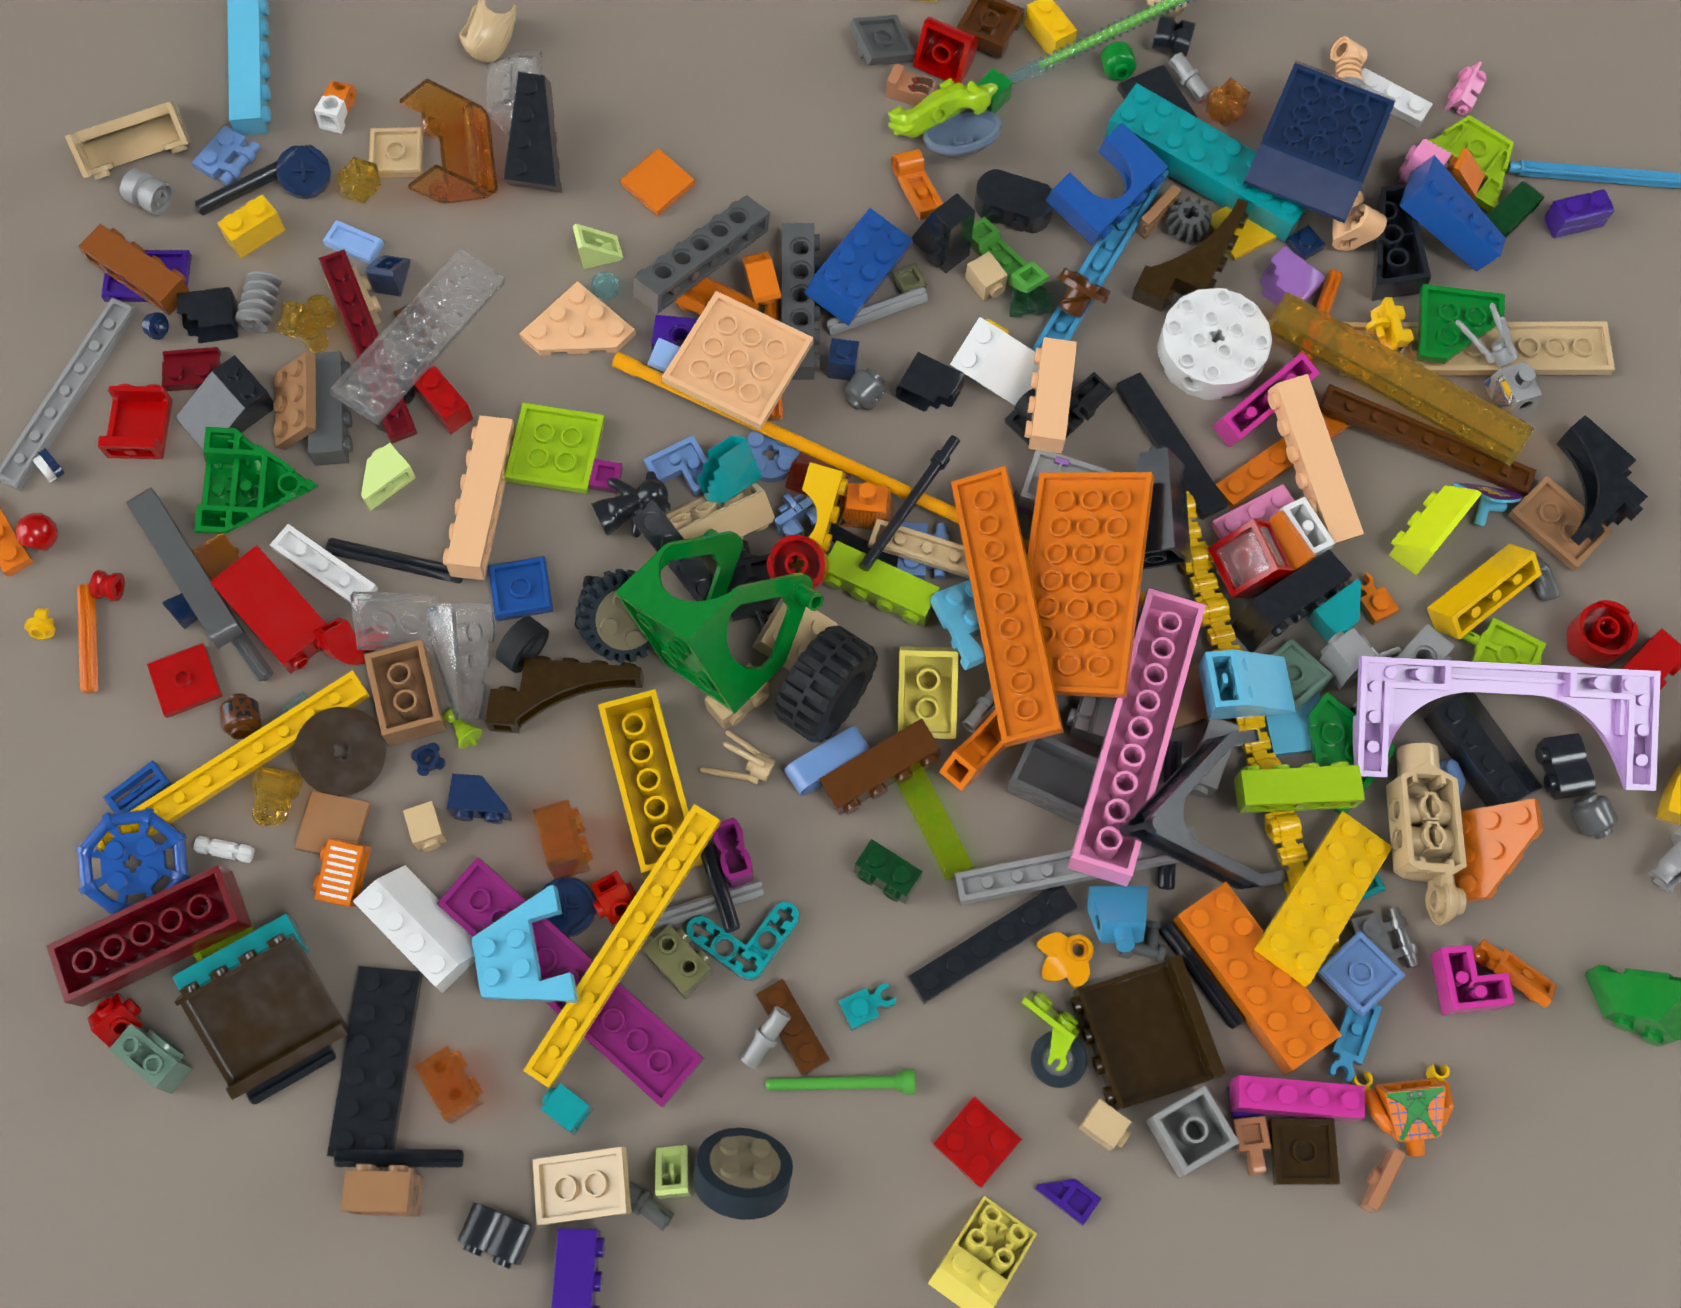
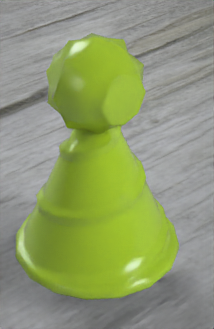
M450 708L446 710L444 719L448 723H452L455 728L458 748L466 749L470 745L476 746L478 744L476 740L482 736V729L460 720V713L456 709Z

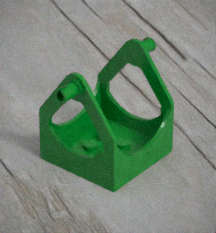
M709 529L703 536L665 544L615 593L662 663L735 714L784 665L806 607L811 611L818 610L824 602V597L820 592L812 589L813 583L811 578L800 572L739 585L726 594L742 551L743 542L741 537L735 532L726 531L718 533L714 529ZM712 554L713 559L717 562V569L706 601L682 600L672 596L665 590L661 580V570L670 561ZM781 597L787 609L770 658L759 667H746L738 664L732 657L727 642V628L731 613L741 604Z

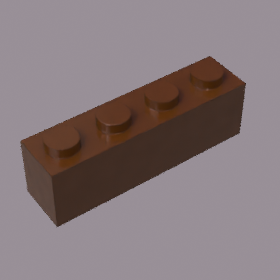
M921 718L821 777L819 780L839 815L845 812L846 814H851L862 806L861 802L870 797L876 799L888 791V786L895 782L901 784L909 780L913 776L912 772L921 767L927 769L939 761L938 757L941 756V748Z

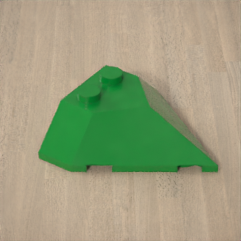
M205 427L203 454L206 466L202 503L197 504L194 531L195 533L227 534L318 488V484L298 474L293 467L259 444L256 445L245 438L244 434L237 429Z
M1597 965L1587 970L1585 977L1603 1017L1613 1021V1026L1626 1032L1633 1031L1641 1035L1643 1041L1654 1046H1662L1681 1040L1680 977H1672L1670 973L1625 968L1624 973H1620L1606 965Z

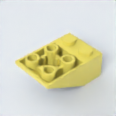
M983 1196L928 1284L960 1308H994L1037 1233L986 1196Z

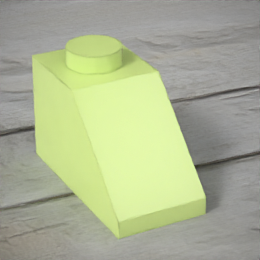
M391 443L376 449L366 462L361 497L370 511L416 478L410 465Z

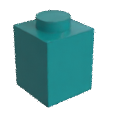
M561 1083L557 1088L552 1086L541 1100L544 1103L541 1110L573 1135H575L593 1111L590 1105Z

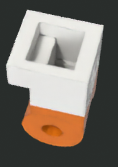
M334 80L329 83L314 110L320 129L342 134L345 128L344 121L356 99V88L354 85Z

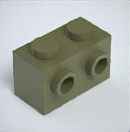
M669 924L642 951L649 961L686 999L713 974L709 967L712 961L701 949L695 952L690 947L689 943L692 940L680 927L675 930Z

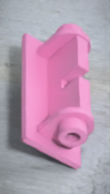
M1481 61L1471 67H1465L1457 77L1459 81L1448 95L1449 101L1444 109L1445 111L1454 107L1460 116H1466L1472 111L1477 100L1475 96L1480 94L1487 80L1486 73L1478 70L1482 63Z

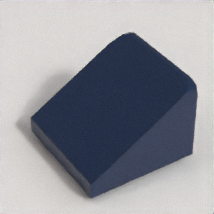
M183 594L162 602L184 629L198 620Z

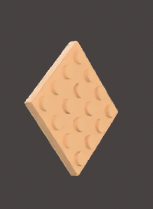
M715 291L664 372L662 382L761 430L811 348L814 338Z

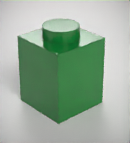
M992 68L976 85L981 86L989 83L997 85L998 90L991 97V104L986 108V111L995 114L1011 98L1013 82L1005 74L999 73Z

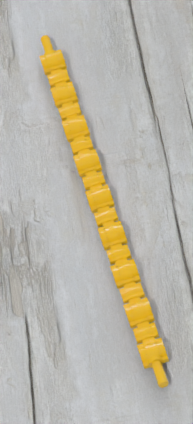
M1186 491L1191 562L1180 564V567L1185 571L1186 575L1193 574V577L1189 578L1190 588L1193 591V595H1200V597H1195L1194 601L1206 605L1202 627L1210 626V629H1207L1205 632L1210 647H1217V649L1212 651H1243L1240 645L1233 646L1231 644L1236 641L1232 625H1225V622L1231 620L1229 603L1222 592H1214L1219 589L1218 580L1214 572L1208 573L1209 570L1214 568L1213 558L1206 542H1198L1197 540L1202 538L1201 528L1197 521H1191L1197 518L1196 504L1193 496L1190 495L1189 491ZM1265 715L1230 718L1232 724L1239 726L1237 732L1258 730L1259 742L1244 743L1242 745L1245 755H1252V757L1246 759L1247 766H1260L1261 769H1272L1273 766L1281 764L1280 760L1276 758L1275 752L1267 753V750L1272 748L1267 732H1260V729L1266 727ZM1294 811L1270 812L1264 815L1265 830L1273 845L1281 844L1282 848H1278L1276 851L1281 867L1288 866L1289 869L1286 870L1289 881L1283 882L1285 892L1288 895L1306 867L1303 862L1309 860L1304 844H1297L1296 840L1303 838L1301 822ZM1339 937L1322 965L1339 950Z

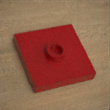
M204 643L147 664L162 713L166 718L223 697L207 647Z

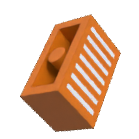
M339 838L328 839L320 852V861L323 862L321 871L317 873L313 882V891H316L314 899L347 907L357 906L353 900L361 894L372 846Z

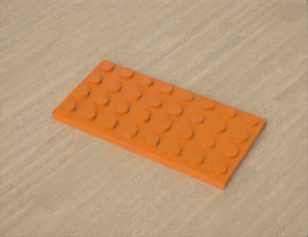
M1152 472L1039 473L1027 562L1056 695L1127 698L1154 485V475Z

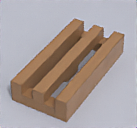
M1173 184L1140 220L1137 230L1138 235L1146 239L1168 216L1169 207L1175 205V202L1180 198L1179 195L1182 192L1180 188Z

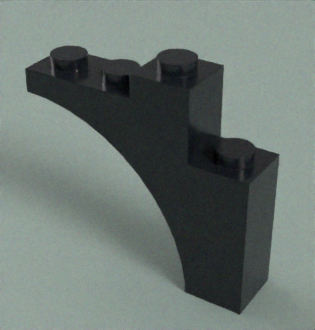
M1584 415L1556 443L1576 469L1584 491L1585 507L1583 518L1576 532L1570 537L1578 546L1587 538L1593 541L1605 529L1601 526L1602 524L1608 527L1612 522L1618 526L1626 518L1632 521L1643 510L1640 504L1648 497L1627 478L1632 473L1629 468L1636 459L1590 418Z

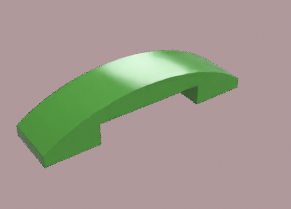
M983 217L974 223L971 246L979 256L990 251L1008 274L1007 284L1019 291L1029 293L1050 280L1049 275L1034 261L1027 263L1001 239L1000 230L989 220Z

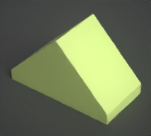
M580 224L573 226L583 270L618 262L623 259L617 235Z
M687 1145L656 1148L655 1194L659 1199L691 1196Z

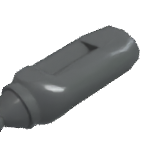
M1536 555L1542 575L1535 579L1533 584L1539 598L1546 602L1559 597L1560 589L1549 565Z

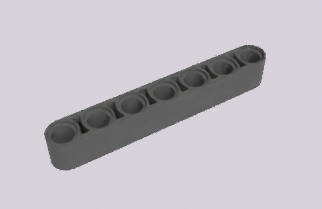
M152 487L128 500L126 504L216 647L219 649L242 635L244 631L221 595L210 583V577Z

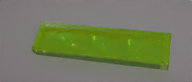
M918 768L912 772L913 776L909 780L901 784L897 783L947 881L955 877V873L973 869V864L924 768Z

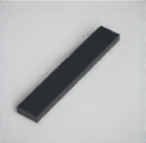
M1139 372L1117 383V391L1154 447L1164 446L1169 448L1185 465L1186 491H1189L1190 495L1193 496L1196 511L1202 520L1226 509L1228 506L1227 501L1142 373Z

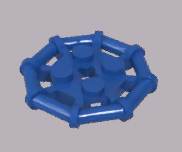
M149 807L141 811L116 814L107 812L103 814L102 820L82 844L76 846L75 852L78 853L81 888L78 889L81 895L85 894L113 915L136 904H127L128 896L131 894L145 893L147 898L157 894L154 888L164 876L173 879L163 891L189 879L191 875L188 874L186 834L179 832L154 813V809ZM140 823L139 832L122 834L119 826ZM151 826L168 838V840L162 844L155 841L148 834ZM110 831L114 837L112 841L105 846L103 851L94 849L105 834ZM173 848L175 869L167 868L166 850ZM131 855H135L137 860L142 861V866H138L136 872H132L131 868L126 867V861L130 860ZM91 857L100 858L102 877L93 880ZM108 884L111 889L116 890L120 894L115 902L98 888Z

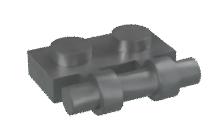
M1399 907L1387 910L1390 922L1383 923L1380 912L1352 918L1348 921L1352 936L1361 930L1398 968L1397 959L1404 958L1408 969L1419 966L1416 956L1418 953L1416 944H1412L1407 931L1409 925L1406 917H1402ZM1395 932L1400 948L1392 949L1387 933Z

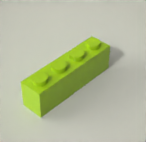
M836 541L828 556L829 571L824 581L827 586L835 590L843 589L858 601L864 602L867 600L875 604L882 612H893L901 616L908 624L925 626L933 610L930 600L934 593L940 591V587L878 559L868 572L860 568L859 564L866 554Z
M1335 762L1330 766L1319 767L1318 763H1307L1302 765L1301 768H1290L1288 764L1275 765L1272 769H1261L1260 766H1247L1242 768L1234 778L1238 813L1356 808L1365 800L1360 766L1349 765L1348 762Z

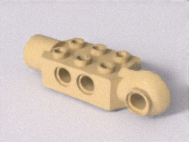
M1411 743L1396 749L1398 777L1386 785L1391 846H1393L1391 849L1393 872L1403 879L1427 882L1426 909L1434 924L1443 925L1450 922L1456 915H1462L1466 909L1465 891L1462 888H1457L1454 880V874L1467 867L1458 779L1440 769L1437 745L1431 743Z

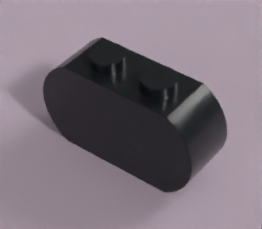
M999 169L987 171L979 178L974 205L978 215L981 218L985 217L991 223L1003 224L1021 232L1037 233L1045 229L1051 221L1053 208L1046 202V199L1052 189L1048 184Z

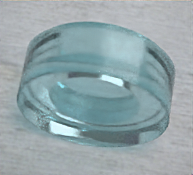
M601 272L593 277L591 287L593 294L598 299L610 300L618 294L619 284L614 274Z

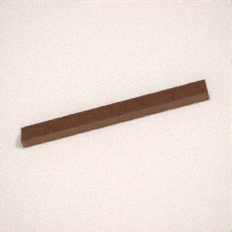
M1329 384L1326 388L1320 404L1322 413L1499 487L1521 493L1523 497L1529 494L1536 473L1535 469L1332 384Z

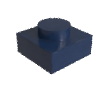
M1309 225L1288 237L1286 241L1287 246L1304 261L1323 250L1325 246L1322 239Z

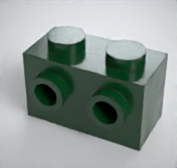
M872 839L856 861L854 872L857 874L856 876L861 881L870 886L874 884L883 890L882 893L895 902L899 900L906 904L917 887L923 873L922 870Z

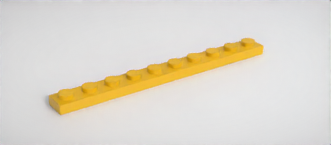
M352 670L130 812L145 810L149 807L154 809V813L171 824L294 746L302 726L318 712L333 707L353 708L371 696ZM140 823L119 825L122 834L139 832ZM151 826L148 834L153 836L159 831ZM110 831L97 844L101 851L114 838Z
M693 805L576 987L579 1002L565 1004L524 1068V1072L548 1088L555 1084L722 822L720 819L699 806Z

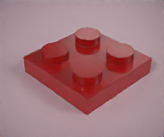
M974 1096L933 1143V1146L975 1185L981 1188L1022 1139Z

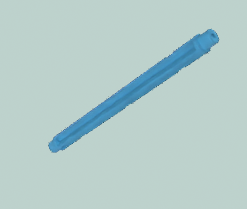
M1520 160L1519 162L1509 161L1507 173H1515L1517 176L1681 188V173L1528 160Z

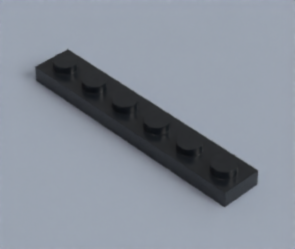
M1064 885L1049 888L908 976V980L922 1002L926 1004L1074 911L1078 906Z

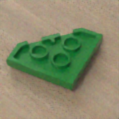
M1423 284L1420 288L1417 361L1445 364L1473 344L1456 325V320H1460L1478 339L1494 329L1496 324L1490 304L1494 303L1496 305L1500 318L1505 317V294Z
M1328 692L1323 694L1307 715L1313 763H1318L1319 767L1330 766L1335 762H1348L1349 765H1354L1353 716H1356V714ZM1392 743L1388 751V760L1397 749ZM1361 776L1364 791L1375 777ZM1351 808L1333 810L1340 814L1342 811L1348 813Z

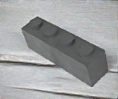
M341 351L312 353L315 354L316 430L308 435V454L315 466L349 463V452H353L352 438L348 435V427H352L353 424L351 411L348 410V403L352 402L351 388L347 383V378L352 376L350 362L345 361Z

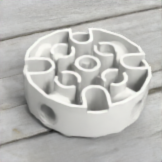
M1224 288L1199 289L1181 297L1168 311L1157 344V351L1160 362L1165 368L1164 373L1171 383L1188 395L1206 400H1219L1222 397L1238 395L1247 391L1259 378L1269 356L1272 337L1269 322L1254 302L1239 293Z

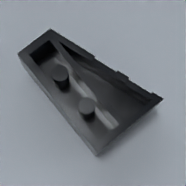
M956 193L936 208L911 238L928 256L930 262L935 267H939L943 272L947 273L970 255L975 210Z

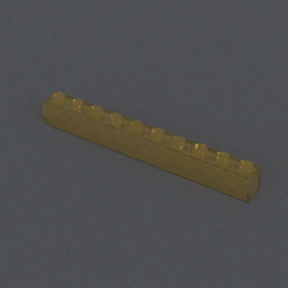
M1287 292L1269 320L1271 334L1509 466L1521 453L1535 429L1524 420L1504 412L1500 407L1484 401L1473 392L1464 390L1449 379L1435 374L1424 365L1415 363L1400 352L1386 347L1375 338L1366 336L1351 325L1337 320L1326 311L1317 309L1298 296Z

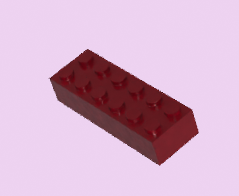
M217 865L57 940L46 947L64 1002L83 1007L253 926L233 872Z

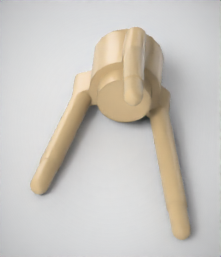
M726 730L725 734L752 753L750 754L728 742L723 743L725 748L749 760L745 770L749 771L750 774L705 767L699 769L701 773L746 780L757 785L759 779L765 782L768 780L776 760L771 759L770 755L759 751L730 730Z

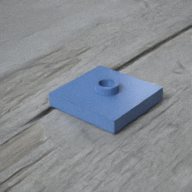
M1361 930L1331 956L1316 973L1360 1018L1406 976Z

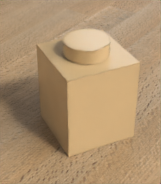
M990 251L967 264L965 279L983 302L991 297L996 298L1004 292L1008 274Z
M433 801L403 810L412 844L418 851H432L439 848L441 843L447 842L438 808Z
M1099 1099L1095 1102L1078 1129L1111 1151L1116 1145L1121 1148L1131 1134L1127 1130L1131 1121Z

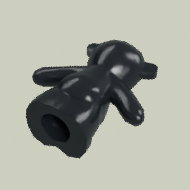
M649 471L646 474V480L637 489L617 478L608 479V485L623 495L591 503L607 536L618 529L623 523L631 520L630 517L651 500H654L663 512L671 510V504L668 502L667 488L662 481L657 479L656 473L653 471ZM633 523L632 536L635 538L640 537L641 531Z

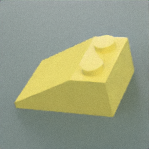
M900 646L898 732L922 718L935 739H956L959 651H954L953 647Z

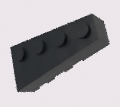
M518 72L504 180L512 186L562 192L551 83L545 75Z
M1407 183L1382 187L1380 191L1377 211L1385 215L1387 223L1382 234L1375 239L1372 301L1382 300L1385 297L1395 298L1420 294L1422 285L1429 284L1431 279L1418 221L1399 206Z
M1329 549L1251 600L1232 624L1235 636L1249 652L1257 651L1271 639L1281 635L1293 623L1297 624L1309 614V611L1317 609L1328 601V597H1333L1347 587L1345 583L1352 574Z

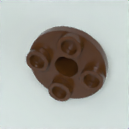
M1064 268L1058 276L1061 281L1069 285L1059 306L1063 312L1072 317H1082L1091 299L1106 304L1111 293L1106 288L1089 282V278L1076 271L1074 273L1067 268Z

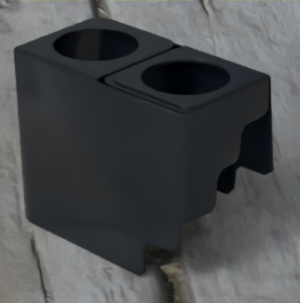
M230 287L177 293V313L182 316V325L188 331V336H197L199 344L238 338V323L235 320L238 306Z
M917 352L896 387V398L923 412L929 406L938 409L941 405L952 407L963 389L964 373Z

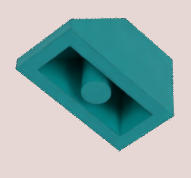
M1356 579L1315 609L1309 617L1308 622L1327 643L1338 632L1342 631L1345 634L1358 623L1361 600L1360 580Z

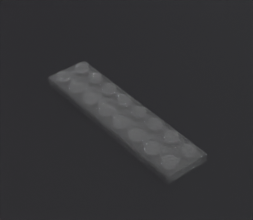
M460 248L330 388V395L378 425L504 285L505 277Z

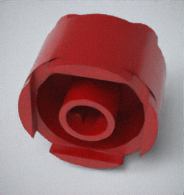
M789 535L780 539L772 548L767 559V570L770 578L799 573L798 569H792V564L796 563V558L798 557L799 560L805 562V565L801 567L800 573H804L811 578L813 590L820 587L826 580L829 571V560L824 548L814 539L803 535Z
M1601 600L1593 603L1582 610L1570 622L1566 634L1567 650L1572 656L1577 657L1586 664L1608 666L1627 652L1636 642L1638 636L1636 621L1633 623L1629 616V610L1620 603L1611 600Z

